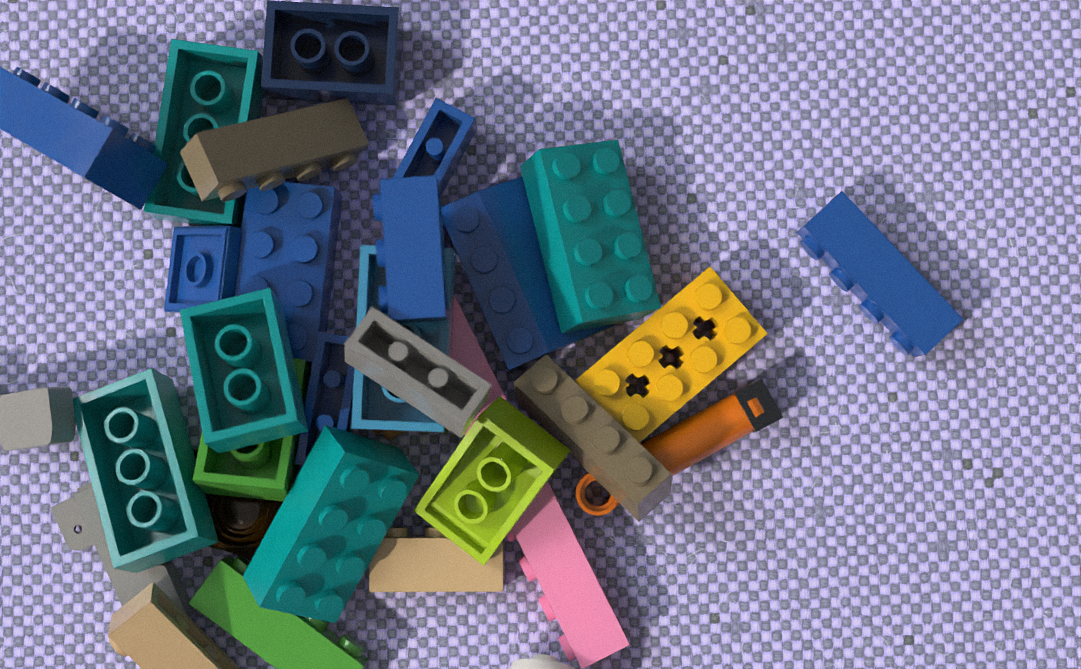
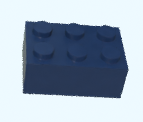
M267 0L262 89L271 99L332 102L348 98L350 103L399 106L404 27L399 7Z

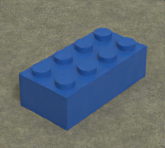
M0 67V129L141 210L168 166V163L153 155L157 146L133 132L129 139L125 136L129 128L105 114L99 122L96 120L99 112L76 98L73 99L70 105L67 104L70 96L47 82L43 84L41 89L38 88L41 80L25 70L16 67L14 72L11 73Z
M284 182L280 186L268 191H260L259 187L247 189L234 296L271 288L282 303L293 358L306 359L307 363H312L318 331L327 333L342 194L332 186Z

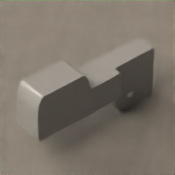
M43 387L0 395V442L5 451L34 449L70 443L74 440L76 422L72 389L70 387Z
M91 482L78 488V493L72 495L73 497L50 507L64 540L70 549L80 551L95 545L121 606L154 582L189 618L193 615L195 609L189 604L190 598L174 563L165 562L139 573L113 568ZM77 525L82 527L81 533L76 531Z

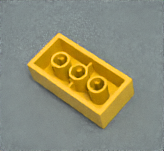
M708 267L579 376L575 382L640 443L768 333L711 267ZM695 320H698L701 324L707 321L711 325L712 330L709 333L712 337L710 340L705 336L700 339L694 336L692 331L697 328L693 324ZM664 347L667 351L675 349L678 352L679 358L676 360L679 362V365L676 369L672 365L665 368L661 366L659 359L663 357L659 352L661 348ZM629 375L635 379L640 377L645 379L647 385L643 387L646 390V394L643 397L639 394L629 396L626 393L625 388L629 384L625 380Z

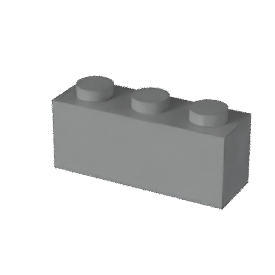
M371 307L344 344L346 363L460 438L463 437L488 400L492 384L374 307Z

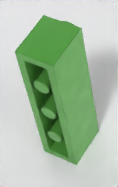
M231 556L221 559L189 602L191 606L276 669H362L369 660V658L362 654L365 649L358 641L347 634L339 637L327 628L329 625L327 621L260 608L243 578V574L250 561L242 556H237L236 559Z

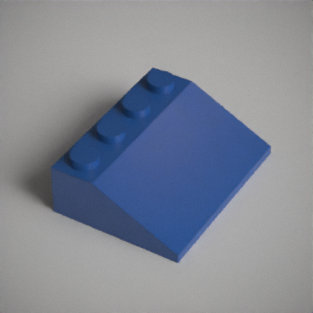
M522 176L479 190L442 207L444 225L510 372L539 360L546 354L555 353L620 324L561 334Z

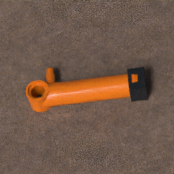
M757 379L646 440L641 445L671 473L672 477L752 432H758L783 418L763 380ZM588 472L582 475L575 485L577 503L583 511L590 515H605L621 505L610 493L607 500L602 504L594 505L589 503L585 499V488L595 479Z

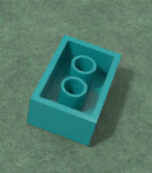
M271 288L179 310L204 443L217 453H223L308 431L282 303Z

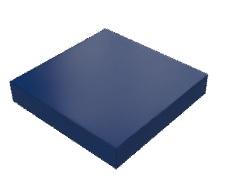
M233 226L174 227L164 312L180 314L179 310L234 297L242 228Z

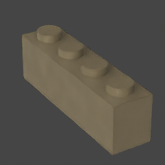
M345 98L198 132L181 150L180 154L201 200L206 201L220 197L222 202H226L242 196L247 192V189L259 187L260 191H268L280 186L288 178L297 177L298 181H305L320 174L322 169L333 167L335 172L347 169L358 162L356 156L369 145V142L349 99Z
M547 354L513 382L518 404L550 435L571 450L569 454L638 522L671 493V473Z

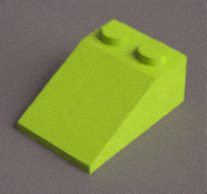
M499 396L478 416L413 511L484 566L571 450Z

